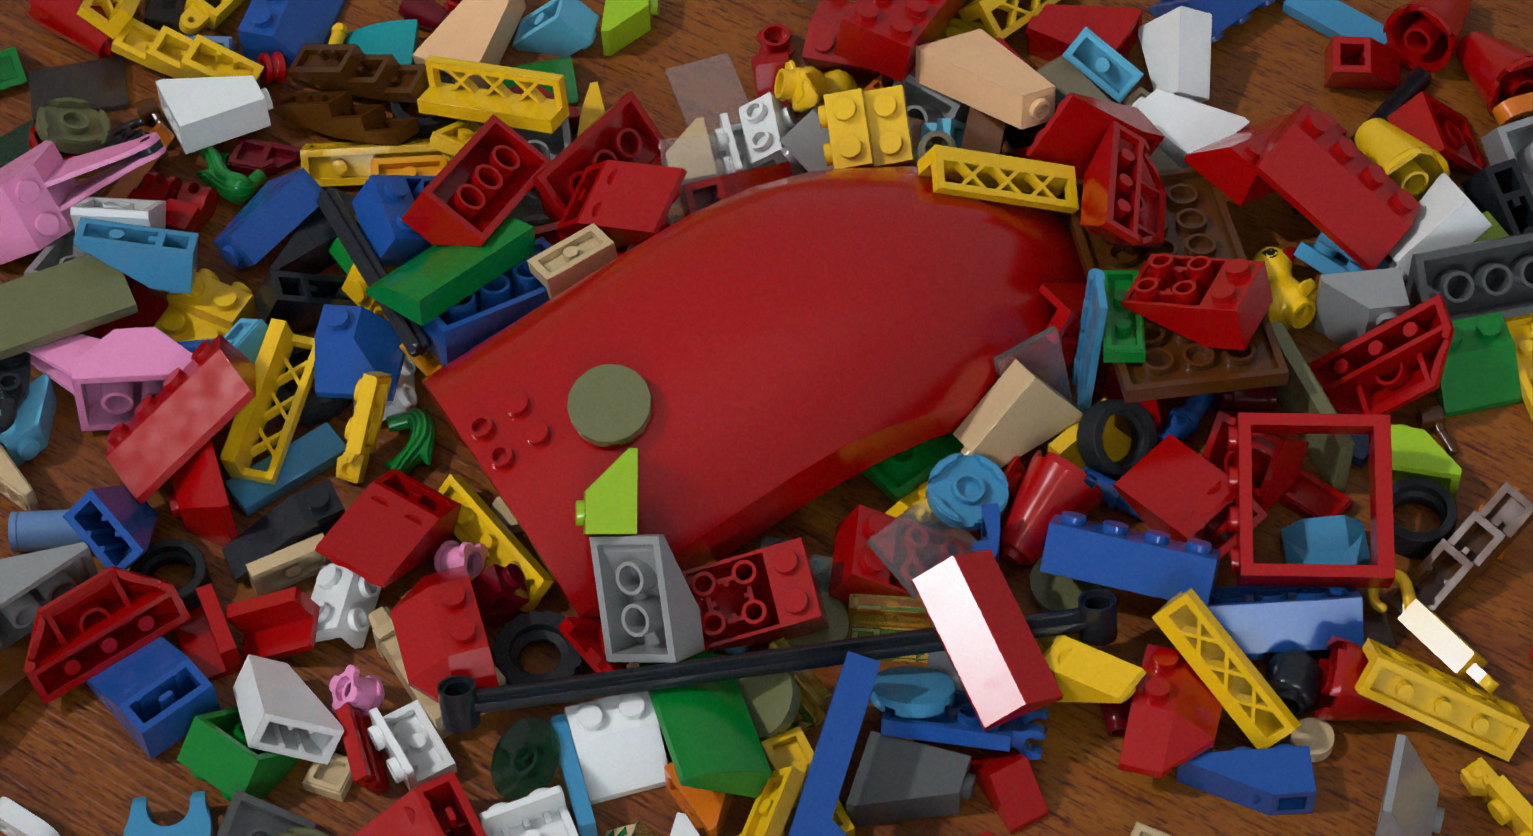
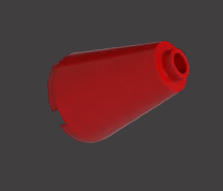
M27 0L31 7L30 11L25 9V14L34 24L100 59L114 58L119 55L111 51L114 41L112 38L76 14L83 0ZM101 6L90 7L107 19Z
M1412 0L1394 10L1388 17L1383 27V34L1386 32L1388 40L1386 46L1400 52V65L1409 71L1416 67H1422L1424 70L1430 71V73L1439 71L1449 63L1454 55L1472 6V0Z
M1473 31L1460 40L1456 49V58L1494 119L1492 110L1499 103L1514 96L1533 92V53L1483 31Z
M1038 450L1031 458L1001 530L1000 556L1015 567H1020L1021 564L1026 566L1032 565L1043 555L1049 522L1055 514L1062 515L1063 511H1073L1088 516L1099 506L1104 498L1100 487L1096 484L1091 489L1084 482L1088 475L1069 460L1053 452H1048L1045 457H1042L1041 450Z
M1334 635L1328 640L1325 647L1333 650L1328 660L1320 658L1318 663L1322 669V678L1317 702L1314 705L1318 706L1319 710L1312 713L1314 718L1322 719L1323 721L1420 722L1358 694L1354 687L1369 662L1362 650V646L1345 637Z

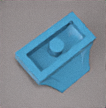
M1336 515L1303 518L1281 529L1279 540L1285 564L1369 565L1370 563L1363 522L1349 516Z

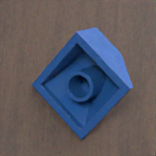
M323 305L315 333V394L317 397L354 399L355 386L358 380L363 377V373L380 371L390 374L392 377L387 401H394L406 354L399 348L402 342L388 320L363 306Z

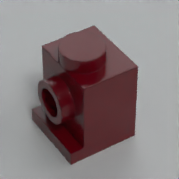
M493 563L482 570L471 581L484 624L497 628L530 601L525 584V575L517 565L510 563L503 567Z

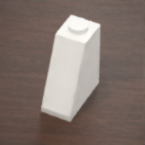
M1179 6L1138 28V36L1153 91L1160 89L1200 103L1209 100L1212 14Z
M253 75L176 78L155 81L162 111L185 154L271 126L268 110L273 109V103L266 87L260 89Z
M1156 89L1146 98H1138L1131 106L1138 108L1165 136L1159 147L1180 168L1191 167L1184 161L1186 154L1249 128L1250 121L1245 117L1160 89Z
M1444 172L1435 180L1419 201L1421 207L1411 228L1388 253L1393 259L1388 266L1390 268L1400 267L1404 281L1408 279L1412 254L1473 243L1492 226L1480 210Z
M248 654L233 686L248 747L328 765L344 733L341 723L288 663Z

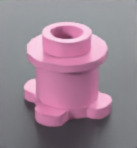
M454 540L445 541L435 553V569L437 572L465 566L472 581L484 570L488 549L485 544L480 543L473 546L471 542H463L460 545Z
M351 664L348 665L342 674L333 676L330 681L329 690L333 696L332 711L336 713L337 709L348 703L353 709L361 711L363 716H370L369 710L375 707L379 709L383 704L385 692L382 681L378 676L374 675L359 676V667Z

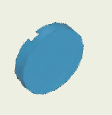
M963 453L951 454L940 460L930 472L926 488L928 505L939 520L952 528L965 531L981 530L982 505L998 503L1000 517L1005 511L1009 496L1007 477L996 463L985 456L973 454L972 457L968 455L962 456Z
M920 666L887 668L878 672L870 701L880 711L885 712V706L895 709L894 715L901 718L923 719L935 717L945 712V706H953L955 702V683L948 675L930 668Z

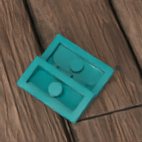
M418 19L387 21L356 29L348 33L346 44H357L364 54H392L399 64L414 65L415 62L412 54L417 50L419 35Z

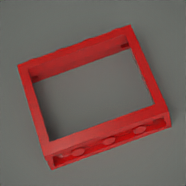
M1238 412L1234 426H1228L1227 450L1234 451L1235 466H1228L1227 485L1228 491H1235V507L1229 506L1228 530L1229 532H1236V547H1230L1229 563L1230 572H1236L1237 586L1390 588L1395 579L1391 415ZM1251 433L1368 435L1372 565L1253 563Z

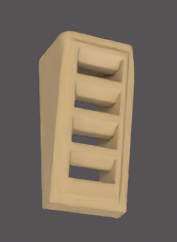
M0 444V493L25 511H40L41 508L34 490Z

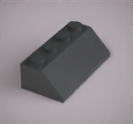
M1533 232L1412 254L1406 285L1410 304L1409 310L1440 294L1444 297L1451 321L1501 311L1504 319L1533 313Z

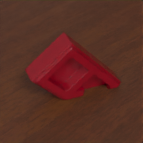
M239 136L226 165L230 171L249 176L258 169L263 171L266 178L301 163L300 150L302 148Z

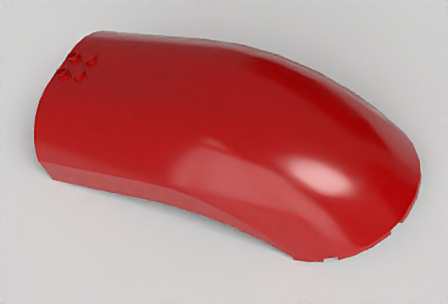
M916 166L854 167L810 171L751 187L689 214L607 263L422 379L421 382L457 440L466 445L530 540L539 558L563 592L576 616L580 618L601 619L589 537L593 535H583V526L575 525L576 500H584V491L628 448H638L637 535L664 534L681 571L702 566L713 560L719 561L841 482L893 455L928 440L954 432L1015 359L1056 390L1059 387L1058 380L1068 366L1073 367L1076 344H1052L1043 336V332L1057 308L1039 292V288L1042 283H1087L1072 236L1064 224L1049 210L933 193L932 177L918 176V167ZM945 179L946 182H953L959 184L961 183L959 181ZM603 364H619L635 370L647 383L652 398V416L644 432L632 442L621 446L619 443L609 445V447H598L585 441L574 430L567 411L568 394L576 379L587 370Z

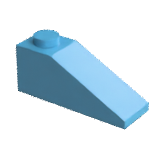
M80 218L73 239V246L151 289L164 290L172 294H191L197 270L199 233Z

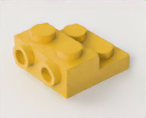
M903 85L863 91L862 88L823 95L825 105L818 106V116L821 128H828L830 142L823 144L827 166H834V169L854 167H893L915 163Z
M202 268L199 272H196L191 294L168 293L166 297L169 306L153 327H156L175 342L214 339L219 334L224 337L240 318L254 319L257 316L254 296L245 284L235 281L230 286L220 282L217 275L212 271Z

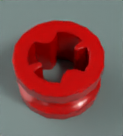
M280 51L273 52L272 56H269L268 53H260L258 64L264 66V71L260 76L262 84L269 86L272 84V81H275L277 85L284 84L286 81V64L283 54Z

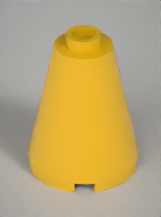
M1372 118L1364 122L1355 134L1354 141L1356 147L1373 163L1381 166L1385 173L1402 189L1409 191L1418 203L1443 172L1448 177L1450 176L1448 162L1439 151L1382 118Z

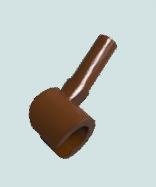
M147 98L135 103L139 119H144L146 122L154 120L155 125L161 122L175 134L162 117L157 101L154 98Z
M1437 404L1419 406V412L1416 414L1419 429L1434 428L1436 436H1438L1450 457L1456 455L1458 450L1444 426L1442 407Z

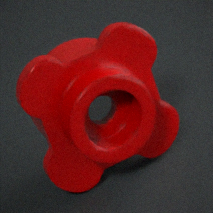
M770 24L764 27L756 35V40L761 45L759 55L788 52V56H792L795 53V46L790 41L792 31L781 24Z

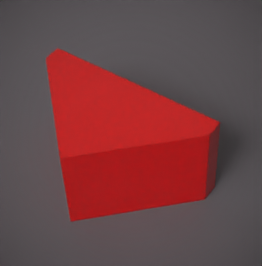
M1010 749V752L993 750L971 762V773L977 774V785L1010 834L1048 816V808L1027 756Z

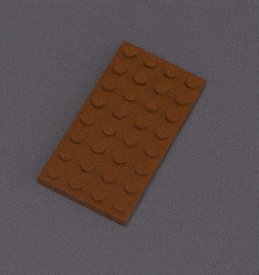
M1192 167L1159 170V175L1166 190L1164 242L1159 248L1112 244L1100 236L1091 234L1086 228L1081 226L1080 216L1084 179H1076L1079 209L1074 214L1065 213L1086 281L1088 272L1094 268L1100 270L1141 271L1151 253H1168L1171 255L1195 257L1207 256L1209 258L1224 259L1243 258L1247 260L1222 191ZM1063 191L1059 196L1060 199L1065 200V194ZM1267 312L1245 351L1208 348L1143 317L1146 347L1145 363H1113L1125 403L1288 385L1289 370Z

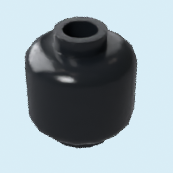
M1291 649L1274 655L1268 661L1265 680L1292 714L1299 715L1316 704L1322 678L1320 665L1309 654L1298 649Z

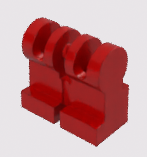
M150 170L144 176L140 188H134L127 199L166 201L165 229L199 233L206 220L211 219L215 213L218 204V192L216 188L206 185L199 189L196 182L189 180L182 184V180L175 176H169L165 179L163 173Z

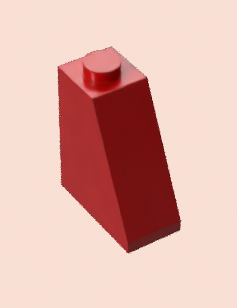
M1046 4L1040 14L1033 16L1027 25L1025 35L1029 37L1028 54L1050 62L1062 56L1087 26L1126 58L1139 39L1138 28L1142 26L1143 10L1125 7Z

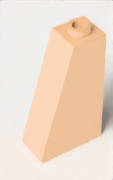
M462 0L412 54L415 65H425V60L430 55L499 65L526 9L525 1ZM439 69L441 75L450 78L455 84L458 82L447 70ZM471 74L469 76L479 88L488 89L489 84L480 75Z
M981 28L916 46L915 80L919 84L1021 130L1049 122L1054 115L1056 86Z

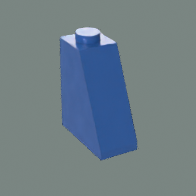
M304 168L269 180L212 243L220 250L222 259L230 266L236 267L237 270L255 265L319 207L317 200L320 198L319 193L323 189Z
M120 485L91 488L63 515V518L106 568L115 566L128 570L148 550L158 514L147 501L142 505L139 504L126 486Z

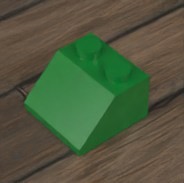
M1501 311L1452 321L1455 329L1439 388L1433 391L1438 405L1443 409L1444 418L1521 403L1522 393L1515 344Z
M238 707L195 716L177 757V761L190 769L192 776L213 785L221 791V795L228 801L231 800L236 789L259 799L265 798L301 760L249 748Z

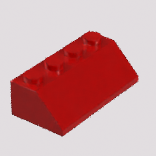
M1306 102L1275 128L1253 168V171L1364 270H1375L1411 228L1421 207L1409 191L1402 189L1385 173L1381 166L1373 163L1356 147L1352 140L1344 137L1327 121L1324 115L1315 111Z
M1319 109L1315 110L1324 115L1327 121L1345 137L1347 131L1337 124L1331 115ZM1291 114L1273 117L1188 153L1184 161L1240 207L1275 191L1253 171V168L1275 128Z
M493 114L422 190L401 220L432 245L482 246L534 187L533 177L549 164L551 160Z
M221 334L211 343L208 340L201 343L191 356L192 361L183 370L180 368L173 370L163 382L164 388L155 397L152 395L145 397L134 411L136 415L126 424L123 422L117 424L106 438V441H108L106 459L133 498L141 505L256 396L255 364Z

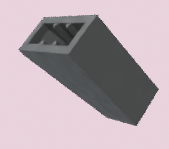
M875 731L870 732L846 802V813L854 827L959 814L964 798L971 800L977 780V774L971 773V756L898 737L880 735L881 733Z

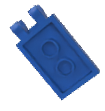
M955 690L953 706H945V712L935 717L923 719L901 718L894 715L895 709L886 707L881 720L880 735L1010 752V748L1013 746L1021 754L1027 756L1028 759L1037 760L1041 759L1043 746L1032 745L1027 739L1044 740L1046 738L1048 727L1035 723L1032 719H1047L1049 706L1042 707L984 731L965 691Z

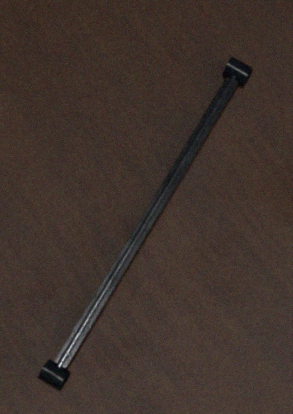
M1093 589L1082 593L1078 597V608L1023 615L1035 639L1079 633L1080 640L1085 644L1105 646L1113 643L1118 636L1117 598L1112 592L1107 590ZM934 627L479 689H477L476 682L472 677L454 675L440 681L437 686L444 729L453 733H464L475 729L480 724L481 713L843 665L848 651L874 660L945 650Z

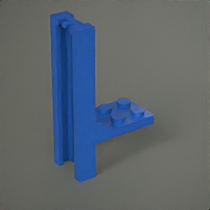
M850 651L847 652L787 836H847L832 820L878 674L880 661Z

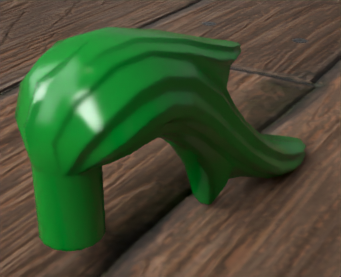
M213 146L196 151L207 165L206 170L197 171V176L208 186L216 188L218 194L232 204H244L249 201L255 191L266 181L265 173L258 169L248 177L230 171L226 166L229 153L221 154Z
M412 408L406 413L387 417L390 432L410 428L411 434L403 450L393 459L383 463V466L390 470L395 468L406 475H409L421 461L431 466L437 435L436 423L431 414L424 409Z

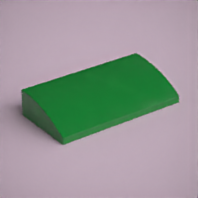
M507 216L482 246L433 245L367 287L366 295L418 325L424 326L536 252L534 226Z
M700 652L681 661L724 656L725 654ZM641 662V663L639 664V667L650 666V665H657V664H665V663H645V662ZM737 679L648 691L681 786L753 798L759 796L772 775V771Z

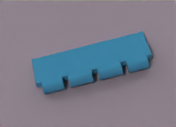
M1097 268L1091 269L1088 272L1071 374V382L1076 384L1077 408L1083 414L1091 407L1108 310L1104 287L1105 274Z

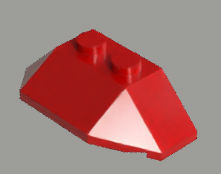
M1116 121L1109 125L1084 173L1080 225L1091 234L1100 236L1112 244L1159 248L1164 242L1166 190L1156 165L1147 154L1150 149L1146 139Z
M1438 294L1308 364L1336 412L1341 414L1388 415L1439 388L1455 331L1444 297Z
M110 566L37 609L24 672L45 706L191 619V616L171 582Z
M465 566L423 576L390 611L409 686L439 703L437 686L440 681L450 676H470L475 680L477 689L499 686L489 643L471 580Z
M1147 644L1141 665L1146 674L1136 685V691L1132 698L1118 769L1161 779L1171 773L1172 768L1190 761L1214 746L1223 706L1178 650Z

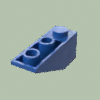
M1280 744L1274 748L1252 749L1243 746L1233 748L1230 751L1209 752L1206 750L1176 768L1177 782L1269 816L1313 813L1317 790L1309 746Z

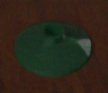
M537 717L524 718L510 726L501 736L492 757L491 777L496 790L503 797L512 801L524 798L536 789L547 787L552 780L560 759V741L556 730L549 722Z

